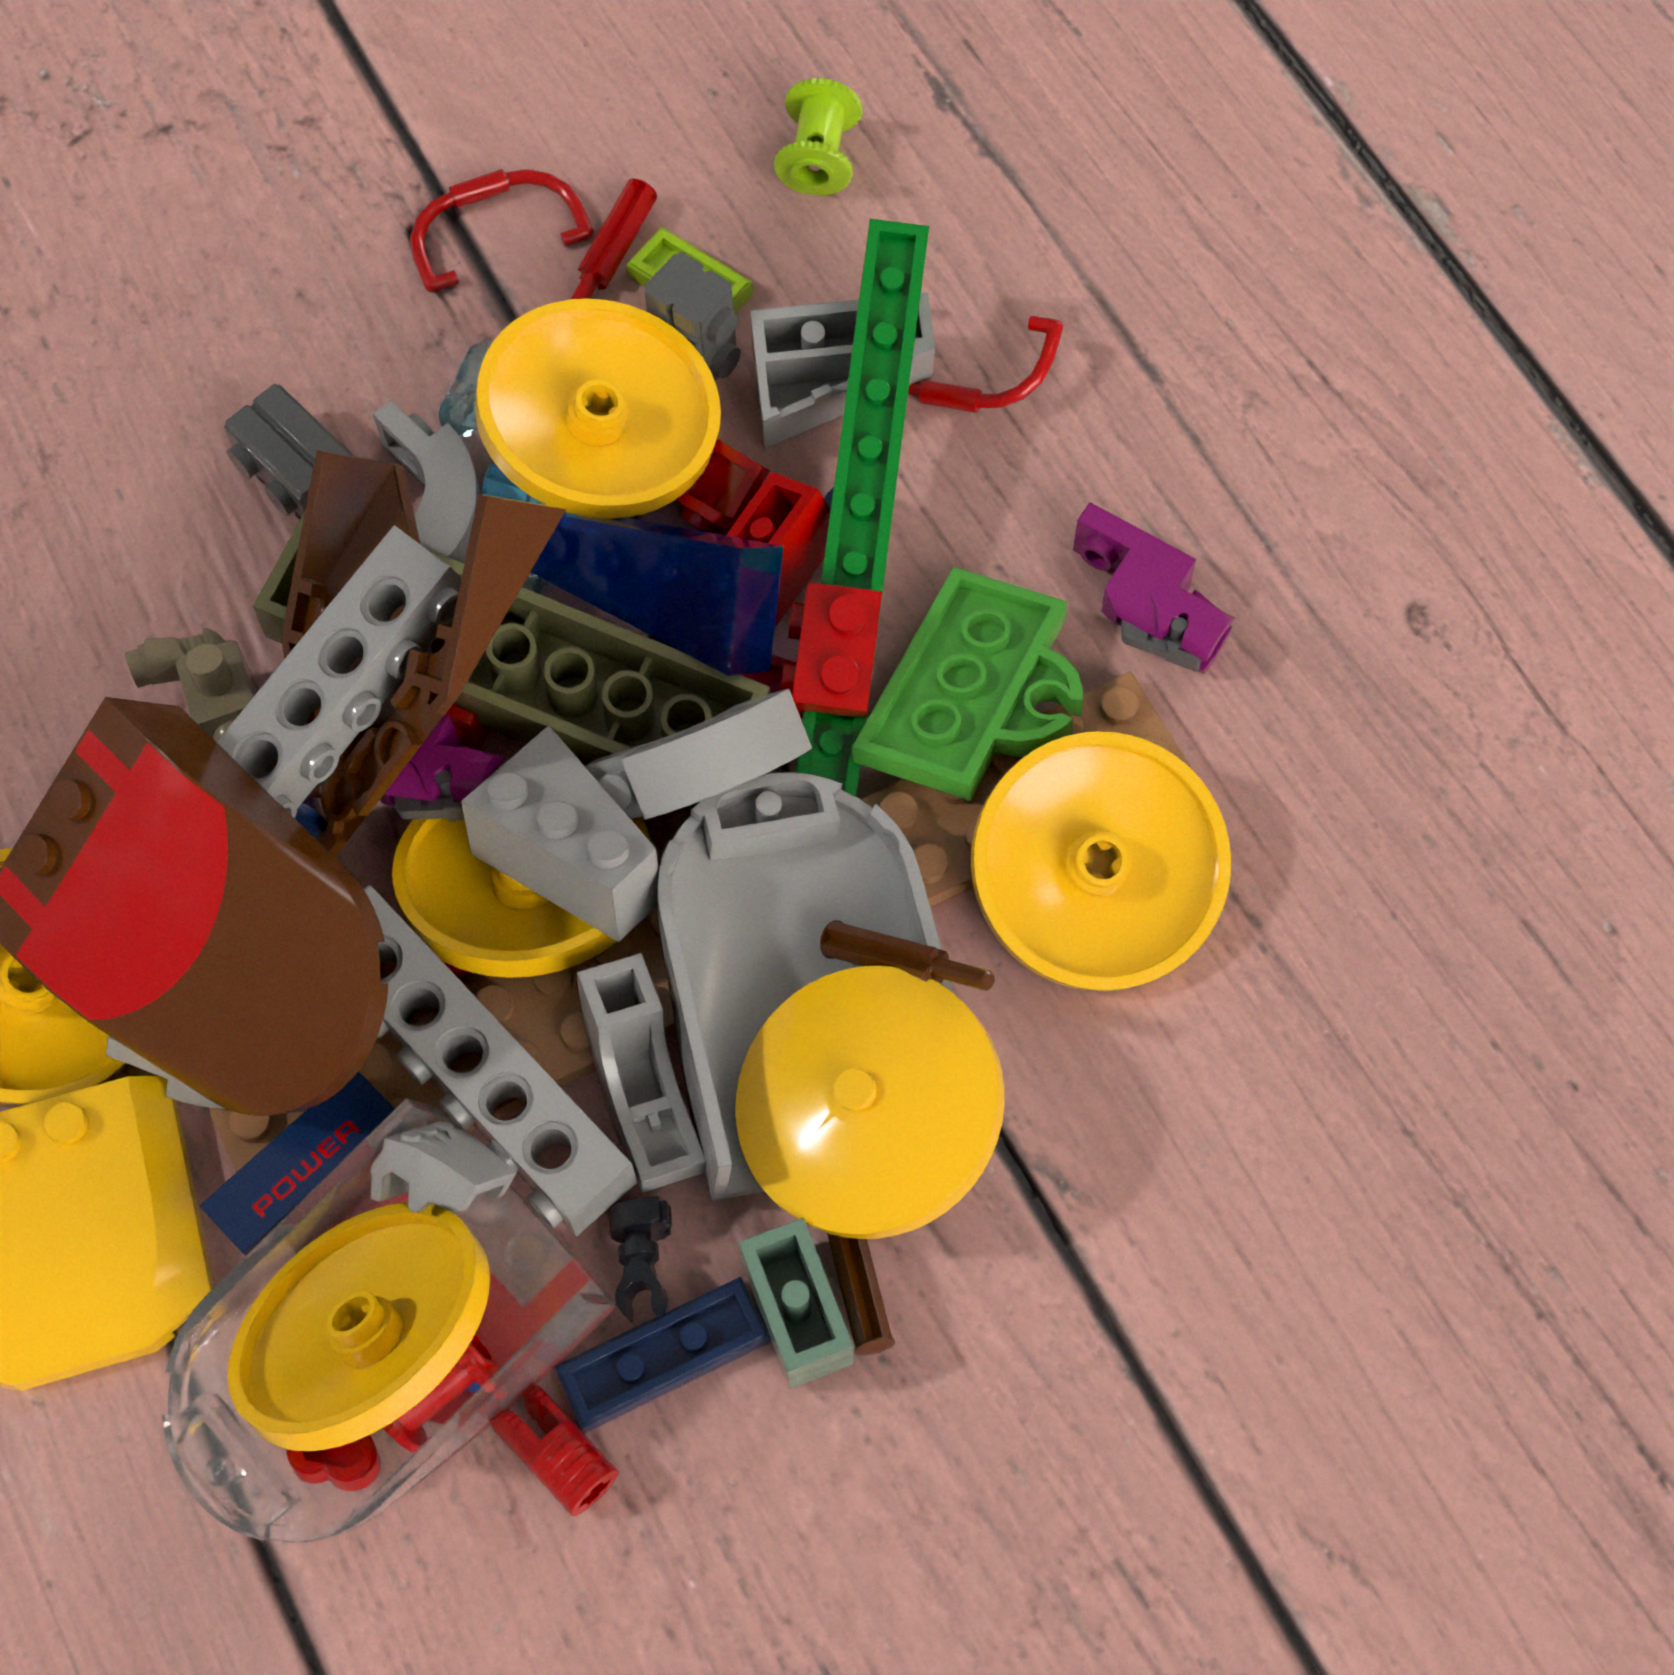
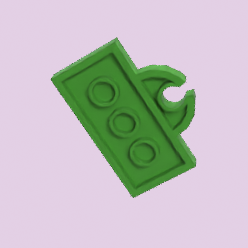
M953 567L853 744V762L971 801L995 753L1023 757L1050 741L1072 735L1073 718L1063 713L1042 714L1034 709L1041 702L1053 701L1062 705L1069 714L1082 716L1083 688L1078 671L1065 656L1050 649L1067 618V601Z

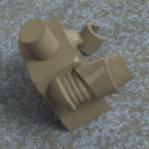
M203 627L202 635H193L189 638L175 639V637L145 639L144 643L138 645L137 649L125 652L129 670L138 688L150 684L155 685L180 680L191 718L216 742L259 691L258 685L237 641H225L217 632L209 628ZM278 759L274 760L267 767L266 772H272L275 769Z

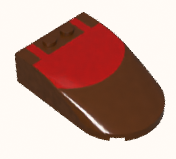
M105 697L0 868V944L48 991L89 1023L213 1103L240 1114L254 1116L280 1115L294 1111H304L321 1104L338 1093L356 1075L374 1046L384 1018L388 996V983H380V960L377 946L378 942H385L376 911L359 882L180 706Z

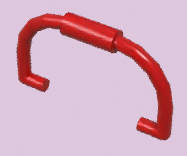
M503 169L450 186L448 193L431 201L419 214L411 233L410 244L413 260L424 287L428 292H436L459 284L455 270L435 276L426 254L424 240L428 226L444 210L454 205L457 209L510 191L509 186L526 183L545 186L560 195L569 207L577 225V228L560 233L563 245L566 247L589 239L594 234L593 226L581 200L566 182L550 173L529 169L504 173Z
M1030 316L1028 330L1047 334L1040 357L1032 373L1014 388L997 394H982L980 389L923 380L922 383L915 382L910 384L908 394L918 397L922 404L977 413L980 408H1003L1021 401L1043 383L1054 362L1063 331V323L1056 319Z

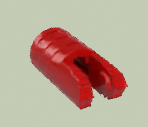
M535 1385L523 1394L524 1407L527 1409L528 1414L531 1415L532 1420H535L546 1434L542 1439L524 1421H521L519 1415H516L513 1410L510 1411L509 1408L500 1411L489 1419V1422L497 1435L562 1504L571 1516H577L590 1508L607 1492L615 1482L619 1471L540 1385Z

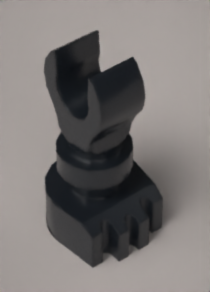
M658 1196L618 1202L609 1209L611 1239L623 1243L618 1247L619 1263L624 1266L622 1279L616 1288V1305L629 1322L633 1323L632 1302L635 1295L641 1291L650 1290L652 1310L661 1319L667 1310L668 1296L666 1290L657 1279L654 1264L659 1261V1246L655 1241L663 1240L671 1234V1227L673 1226L671 1206L668 1205L667 1200L660 1201Z

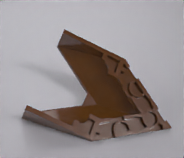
M321 450L316 451L281 635L284 659L394 525L420 544L404 466ZM478 494L453 624H438L436 639L426 651L410 650L405 678L381 705V711L377 719L367 729L358 733L339 757V762L334 772L326 780L318 783L311 791L312 798H321L322 809L327 819L326 831L319 834L321 845L334 857L338 855L457 700L566 509ZM405 605L399 607L394 611L390 618V621L394 620L402 613V611L405 608ZM363 656L357 658L351 664L348 673L359 666ZM321 707L310 714L306 725L318 716Z

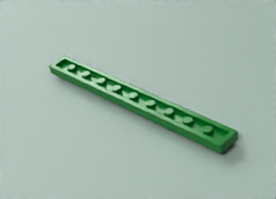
M871 218L869 220L821 584L882 591L883 593L929 226ZM804 710L802 723L812 749L797 758L796 773L816 775L842 784L841 790L856 797L860 764L853 762L852 746L864 727L866 718Z

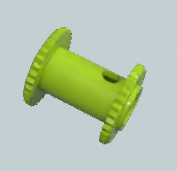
M810 78L800 81L789 89L784 101L785 108L787 109L786 113L790 115L789 118L794 119V123H798L795 142L788 144L787 147H782V150H778V154L775 155L774 170L779 180L796 192L820 196L832 195L844 190L851 182L853 167L851 162L848 161V157L844 156V153L839 152L842 132L848 131L849 128H854V125H858V121L861 120L863 106L858 95L851 88L838 81L826 78ZM812 165L819 167L821 169L818 171H814L810 169L809 166Z

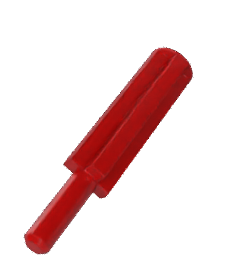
M631 178L627 181L578 267V270L581 272L579 277L581 281L570 299H591L596 288L600 290L607 288L657 200L655 189L647 182L636 178Z

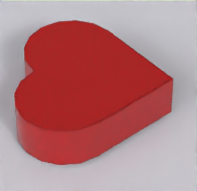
M370 1435L357 1441L325 1450L294 1451L287 1449L286 1451L293 1473L300 1480L309 1484H320L330 1480L336 1488L343 1491L356 1492L368 1487L375 1481L380 1472L381 1460Z

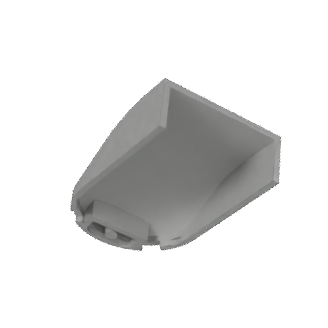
M768 773L702 800L691 810V816L678 829L673 839L669 840L661 861L657 886L659 927L684 1076L698 1141L706 1159L705 1173L712 1202L764 1191L746 1163L738 1138L735 1116L738 1079L744 1059L758 1031L784 1001L804 986L840 970L862 967L861 965L835 958L828 959L822 954L820 939L826 925L833 920H839L844 924L942 950L920 868L907 838L891 817L877 804L872 808L859 798L841 790V783L828 778L803 773ZM943 980L941 985L954 993L951 981Z

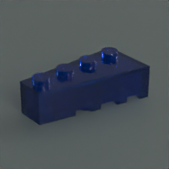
M564 513L532 568L531 573L727 676L770 671L784 546L631 518L605 519Z

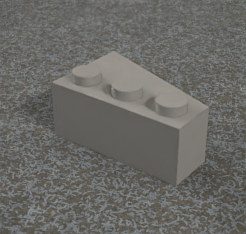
M928 292L921 293L909 385L929 379L933 373L935 340ZM859 299L750 310L752 348L764 449L844 415Z
M549 725L461 801L470 851L473 856L614 940L620 942L657 906L659 871L656 848Z

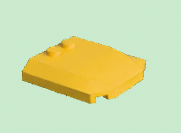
M127 1076L0 1112V1387L23 1391L155 1353L175 1337L173 1331L201 1307L206 1311L217 1301L177 1100L166 1097L168 1079L161 1076Z

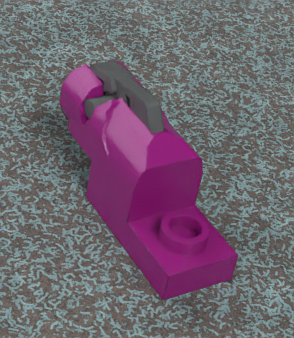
M1089 502L1077 520L1073 551L1080 554L1090 566L1098 570L1114 572L1105 587L1101 612L1110 621L1121 626V636L1124 644L1165 658L1166 661L1205 674L1225 644L1232 629L1230 625L1235 617L1221 611L1198 591L1194 590L1192 594L1188 592L1196 559Z
M444 715L381 797L380 801L388 806L396 807L402 819L448 818L449 821L465 820L461 801L499 769L503 756L484 753L463 746L450 716Z

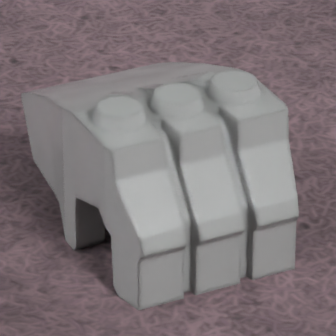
M435 1122L418 1129H412L384 1138L383 1150L370 1169L372 1175L371 1199L380 1202L409 1192L408 1208L412 1212L424 1211L431 1203L439 1204L442 1208L449 1211H464L468 1209L477 1194L484 1192L497 1197L504 1195L516 1172L468 1132L454 1128L450 1122Z

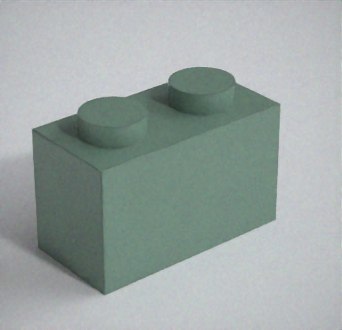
M804 1218L738 1242L743 1268L789 1389L854 1365V1345Z

